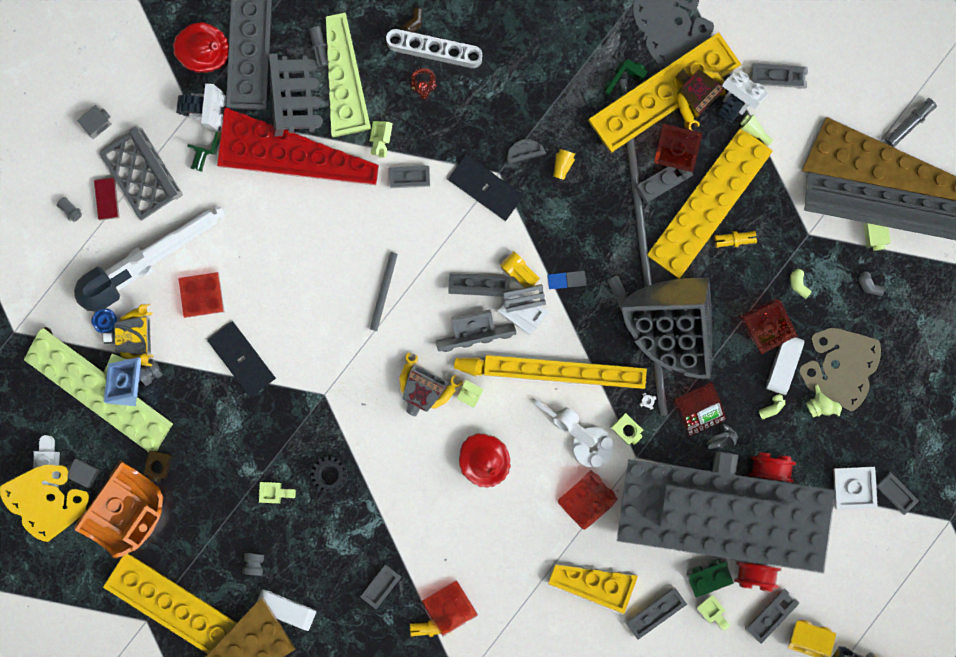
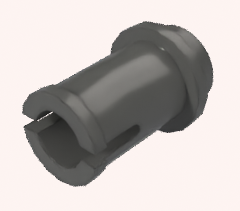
M66 197L58 201L56 206L68 216L69 221L76 222L81 218V209L76 208Z

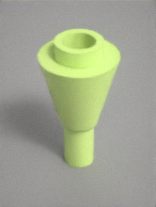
M754 114L751 116L746 115L740 121L741 130L759 138L767 146L773 142L764 132Z

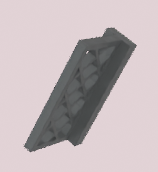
M134 127L130 130L129 134L99 153L140 221H143L174 199L177 200L183 196L142 128ZM129 139H132L135 144L133 152L124 151L125 142ZM113 150L119 151L117 163L111 162L107 157V154ZM123 153L132 154L130 166L121 164ZM136 156L144 158V169L134 167ZM120 166L130 168L127 180L120 178ZM134 169L143 171L141 183L131 181ZM147 172L155 176L154 186L144 184ZM130 183L140 185L137 197L131 196L129 192ZM144 186L153 188L151 200L141 198ZM157 189L163 190L168 198L162 202L155 201ZM141 200L150 202L149 210L144 214L139 209Z

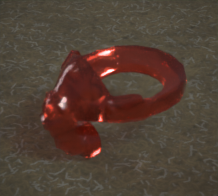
M428 68L417 69L411 76L412 90L419 93L424 100L437 87L435 74ZM419 73H428L431 79L429 83L425 81L417 83L415 81L416 76Z

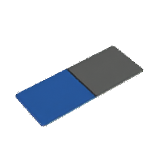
M585 271L548 275L549 289L586 286Z

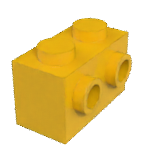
M797 620L793 626L787 648L812 657H830L837 633L832 632L828 627H817L809 621Z

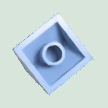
M138 357L108 364L104 403L136 406L141 358Z

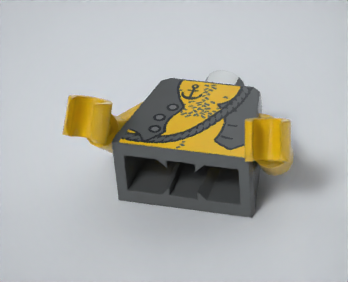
M141 304L138 308L132 309L120 317L119 322L114 324L115 332H104L103 339L104 344H115V351L120 352L122 358L128 360L139 357L141 358L140 365L151 367L153 364H149L148 359L154 357V355H151L150 318L147 316H151L153 313L147 312V307L151 306V304Z

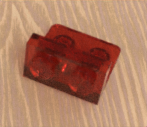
M590 470L559 498L558 503L581 529L586 530L616 503L618 498L615 496L614 491L602 482L600 476Z

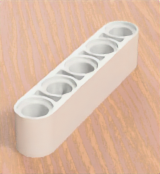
M398 29L390 30L386 36L388 47L396 52L470 68H476L482 62V51L476 46ZM397 36L401 41L398 44H392L390 42L391 38ZM412 41H419L420 46L418 48H411L410 43ZM431 45H438L440 50L433 53L429 48ZM451 49L459 51V55L456 57H452L448 53ZM476 53L479 58L476 61H471L468 59V55Z

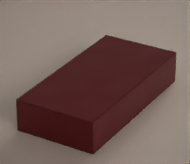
M115 178L94 180L98 220L120 218Z

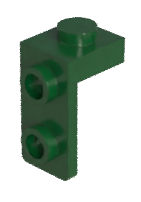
M629 59L625 63L620 62L615 70L617 75L614 80L610 78L604 87L606 90L605 96L608 97L624 72L642 82L647 74L645 67L639 62L633 63Z

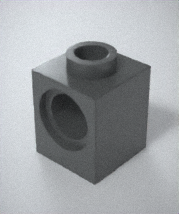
M96 105L77 120L92 139H95L112 125L108 120L111 116L104 108L100 110Z
M74 459L67 466V478L87 488H92L101 469L80 459Z

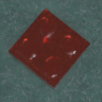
M219 272L178 278L184 318L225 312Z
M457 580L422 600V604L442 637L478 616Z

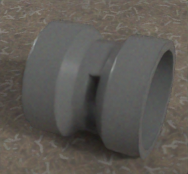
M153 359L148 361L149 364H153L151 367L140 366L139 378L145 386L151 384L154 378L163 376V372Z
M244 553V561L247 563L243 567L242 574L263 575V568L260 563L264 561V555Z

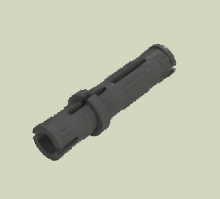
M927 98L920 107L911 111L912 114L886 137L885 141L895 148L919 123H923L926 120L925 118L937 108V104L932 99Z

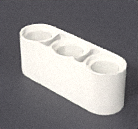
M784 334V339L782 338L766 389L786 395L804 345V340Z
M261 590L257 602L264 598L277 619L309 631L317 611L270 591Z

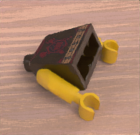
M682 69L675 76L683 85L677 92V100L680 112L685 120L684 126L691 132L692 123L699 127V122L694 120V117L697 119L719 95H727L726 89L722 86L725 81L717 72L698 70L691 76Z

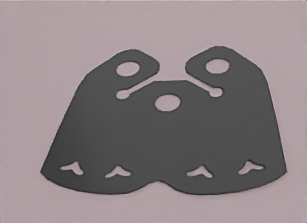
M634 0L633 13L637 26L647 34V48L655 61L666 68L710 38L714 30L713 22L703 17L697 18L693 25L692 36H688L687 33L691 26L690 17L687 11L674 6V3L678 2L679 5L694 10L698 7L700 0H693L691 3H687L685 0ZM639 4L644 7L641 12H639ZM676 17L683 19L681 25L675 24L674 19ZM642 19L648 20L647 26L644 25V21H642ZM702 24L707 26L705 33H701L698 29ZM653 41L658 44L656 49L654 48ZM659 55H665V61Z

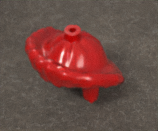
M204 22L188 25L176 35L173 43L174 55L184 67L197 73H206L219 69L228 59L229 43L227 38L218 28Z
M475 433L463 441L459 452V466L467 480L471 481L474 485H478V487L489 488L495 487L506 479L511 468V460L507 447L501 440L488 434Z

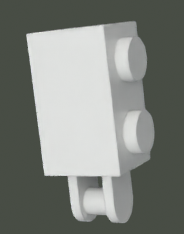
M44 435L40 438L39 452H34L33 469L43 465L59 466L60 452H55V440L52 436ZM59 471L52 473L54 479H59ZM42 481V484H43V485H51V486H55V487H57V488L59 489V485H58V484H53V483H48L47 481Z

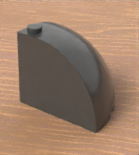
M709 277L674 279L655 283L637 290L624 301L622 310L626 326L633 335L636 344L649 358L670 371L675 370L684 373L688 377L711 378L712 310Z

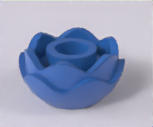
M103 309L95 312L91 322L97 332H111L115 328L114 324L117 322V317L112 310Z

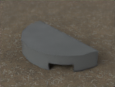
M521 139L515 142L509 149L507 163L509 165L546 155V152L538 142L532 139Z

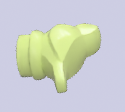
M815 385V399H810L806 403L812 417H819L821 414L826 416L836 414L840 416L842 411L840 403L832 401L822 394L819 386Z

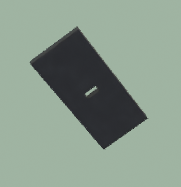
M467 154L448 178L449 182L505 222L524 197L523 194ZM488 184L489 187L486 192L483 191L485 185Z
M233 321L207 340L250 398L276 379ZM244 356L246 359L239 363L238 360Z

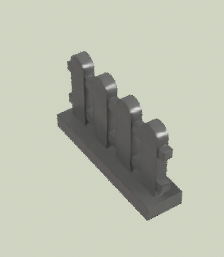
M269 54V82L274 136H283L284 130H288L289 133H294V129H309V132H314V128H320L323 123L321 116L313 115V110L318 109L321 104L320 98L311 96V91L317 90L319 86V81L316 78H309V73L314 72L317 68L316 61L308 59L307 56H302V59L287 60V56H283L282 60H278L277 54ZM289 73H303L304 78H289ZM279 74H283L284 79H280ZM305 91L306 97H291L290 92ZM281 92H285V97H281ZM292 110H307V115L293 116ZM283 111H287V116H283Z

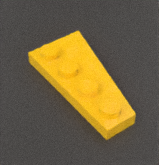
M555 565L548 585L618 613L625 614L638 576Z

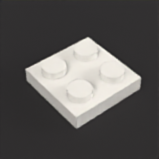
M875 467L833 469L835 509L878 508Z

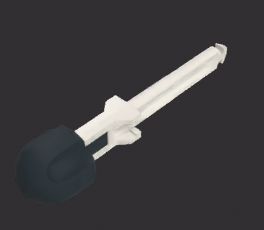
M214 207L215 210L213 212L208 209L144 250L140 251L138 247L135 248L125 259L108 270L104 271L102 267H95L77 281L74 289L77 303L87 311L97 312L109 307L120 299L118 290L137 278L154 272L151 266L217 224V218L223 219L224 211L221 207Z

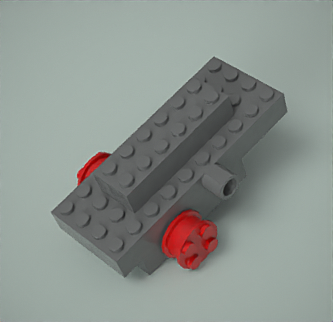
M760 452L757 453V456H751L754 463L752 473H749L750 477L736 475L738 455L730 453H714L712 472L628 459L617 541L741 560L736 562L739 565L738 577L734 578V582H738L742 588L752 589V586L755 585L760 586L759 589L762 591L773 592V588L779 589V585L776 584L777 575L782 569L774 566L824 573L835 490L790 484L794 482L791 474L792 467L796 466V462L791 461V457L779 455L775 459L770 458L771 454Z

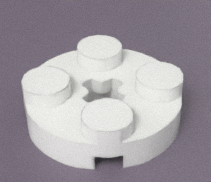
M586 428L585 430L596 437L598 451L590 453V448L575 437L573 453L580 464L586 467H600L611 458L613 441L608 433L600 428Z

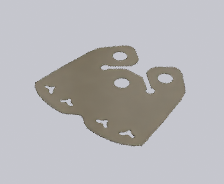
M829 328L817 332L812 337V342L817 352L824 353L836 344L839 345V349H835L826 355L822 365L828 379L823 380L821 368L816 361H810L801 366L800 374L811 391L816 393L815 385H818L822 394L832 401L840 403L843 408L854 411L866 398L870 388L868 377L876 371L881 357L880 342L877 339L837 328ZM821 337L827 338V345H820L819 339ZM874 345L875 354L872 352V350H870V348H872ZM833 360L840 362V366L836 369L831 366ZM873 361V362L870 364V368H868L867 362ZM808 369H815L816 375L809 377L807 375ZM863 384L862 391L860 392L858 386ZM857 398V400L854 401V404L852 405L851 399Z

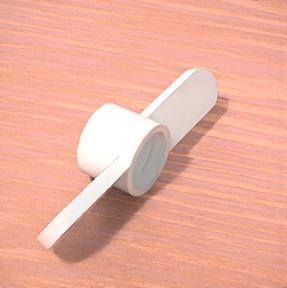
M535 398L533 400L534 404L554 417L553 421L560 430L566 433L569 432L588 447H593L597 443L594 435L577 424L579 417L572 409L563 407L559 413H556Z

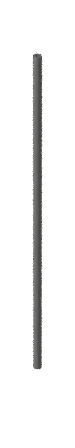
M627 79L619 80L621 97L628 93ZM633 138L627 142L643 282L644 287L652 285L649 257L647 256L648 249L642 200L635 188L640 183ZM653 361L660 416L668 415L662 366Z

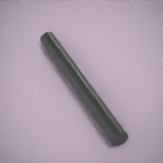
M390 252L370 326V330L378 331L398 256L397 253Z

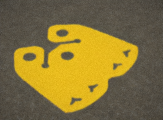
M43 465L0 486V495L6 507L12 513L22 516V524L31 535L46 542L80 518L86 510L89 499L88 493L85 491L70 490L67 494L66 505L68 508L63 509L64 495L55 486L42 484V481L58 485L66 483L68 469L64 466ZM54 471H59L61 473V477L59 479H54L52 477V473ZM5 490L11 492L9 497H7L8 493ZM48 494H54L55 500L48 501L46 499V496ZM80 496L82 501L74 503L73 497ZM12 503H18L19 508L17 509L16 505H13ZM29 521L35 522L34 527H32V524L29 523ZM45 531L46 536L40 534L39 532Z

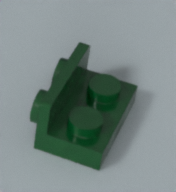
M719 558L709 562L710 566L702 568V566H697L690 569L691 573L686 575L695 598L734 584L727 567V561H721Z

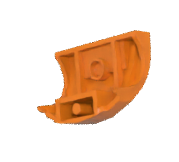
M120 460L94 501L77 521L74 529L101 545L113 558L122 557L131 551H135L150 536L161 515L163 496L159 488L152 481Z

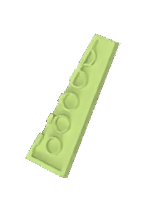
M346 13L327 16L330 115L333 138L370 130L371 127Z

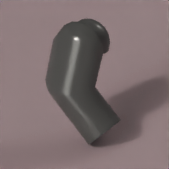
M864 271L860 274L859 283L864 292L883 296L884 286L875 285L869 272Z

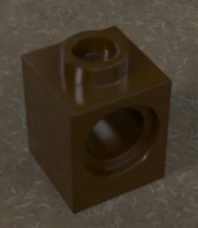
M149 451L144 475H148L149 480L160 482L161 479H167L172 455ZM156 461L162 464V470L158 473L153 470V464Z

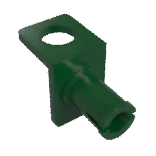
M222 132L215 133L211 150L194 144L187 145V147L193 148L195 151L191 169L203 172L206 156L217 154Z

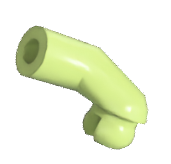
M796 269L790 276L791 288L806 299L812 291L803 285L804 272L801 269Z
M781 394L772 397L773 405L759 410L762 419L778 414L784 407L785 400H783Z

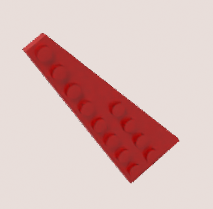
M229 108L224 110L218 167L377 186L378 164L328 147L325 144L307 139L296 133H289L288 130H284L283 136H274L273 125L230 110Z

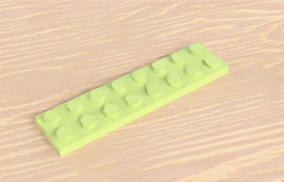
M44 328L38 332L24 360L146 451L156 452L173 423L139 398L136 399V406L104 403L107 375Z

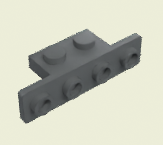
M485 310L451 318L455 336L436 340V346L438 351L449 352L457 347L467 348L476 343H489L498 338L508 339L517 333L514 324L494 328L491 310Z

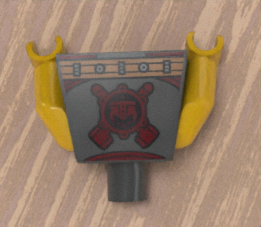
M410 352L406 355L407 364H404L399 376L400 391L403 393L402 399L410 403L406 412L412 416H417L420 409L428 412L430 408L437 409L446 404L454 394L455 388L460 387L463 383V380H461L458 385L454 384L453 379L456 377L454 375L450 379V385H448L449 381L416 365L418 362L417 355L414 361H410L408 359Z

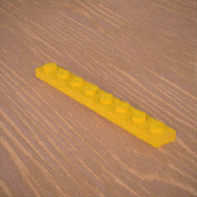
M486 355L484 376L645 389L647 369Z

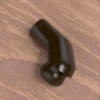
M421 8L412 9V19L403 23L401 30L414 33L420 29L422 23Z

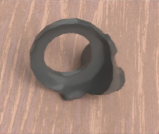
M721 424L720 430L723 433L712 437L707 442L708 449L718 447L722 449L725 445L733 448L738 439L737 432L730 426Z

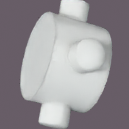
M646 393L642 394L643 398L642 402L639 403L640 406L649 407L652 410L656 397Z

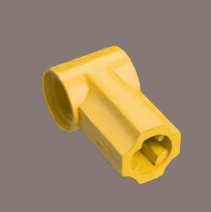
M512 251L499 265L523 287L534 286L540 280L515 251Z

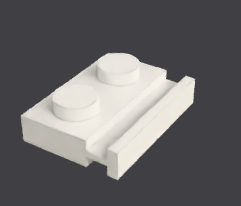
M523 293L509 296L508 299L523 297L526 295ZM527 300V301L512 303V304H509V306H514V305H519V304H524V303H529V302H534V301H533V300ZM505 304L498 310L500 314L529 335L532 334L548 312L541 306L507 313Z

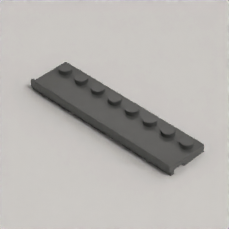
M811 172L808 173L805 211L956 241V201Z

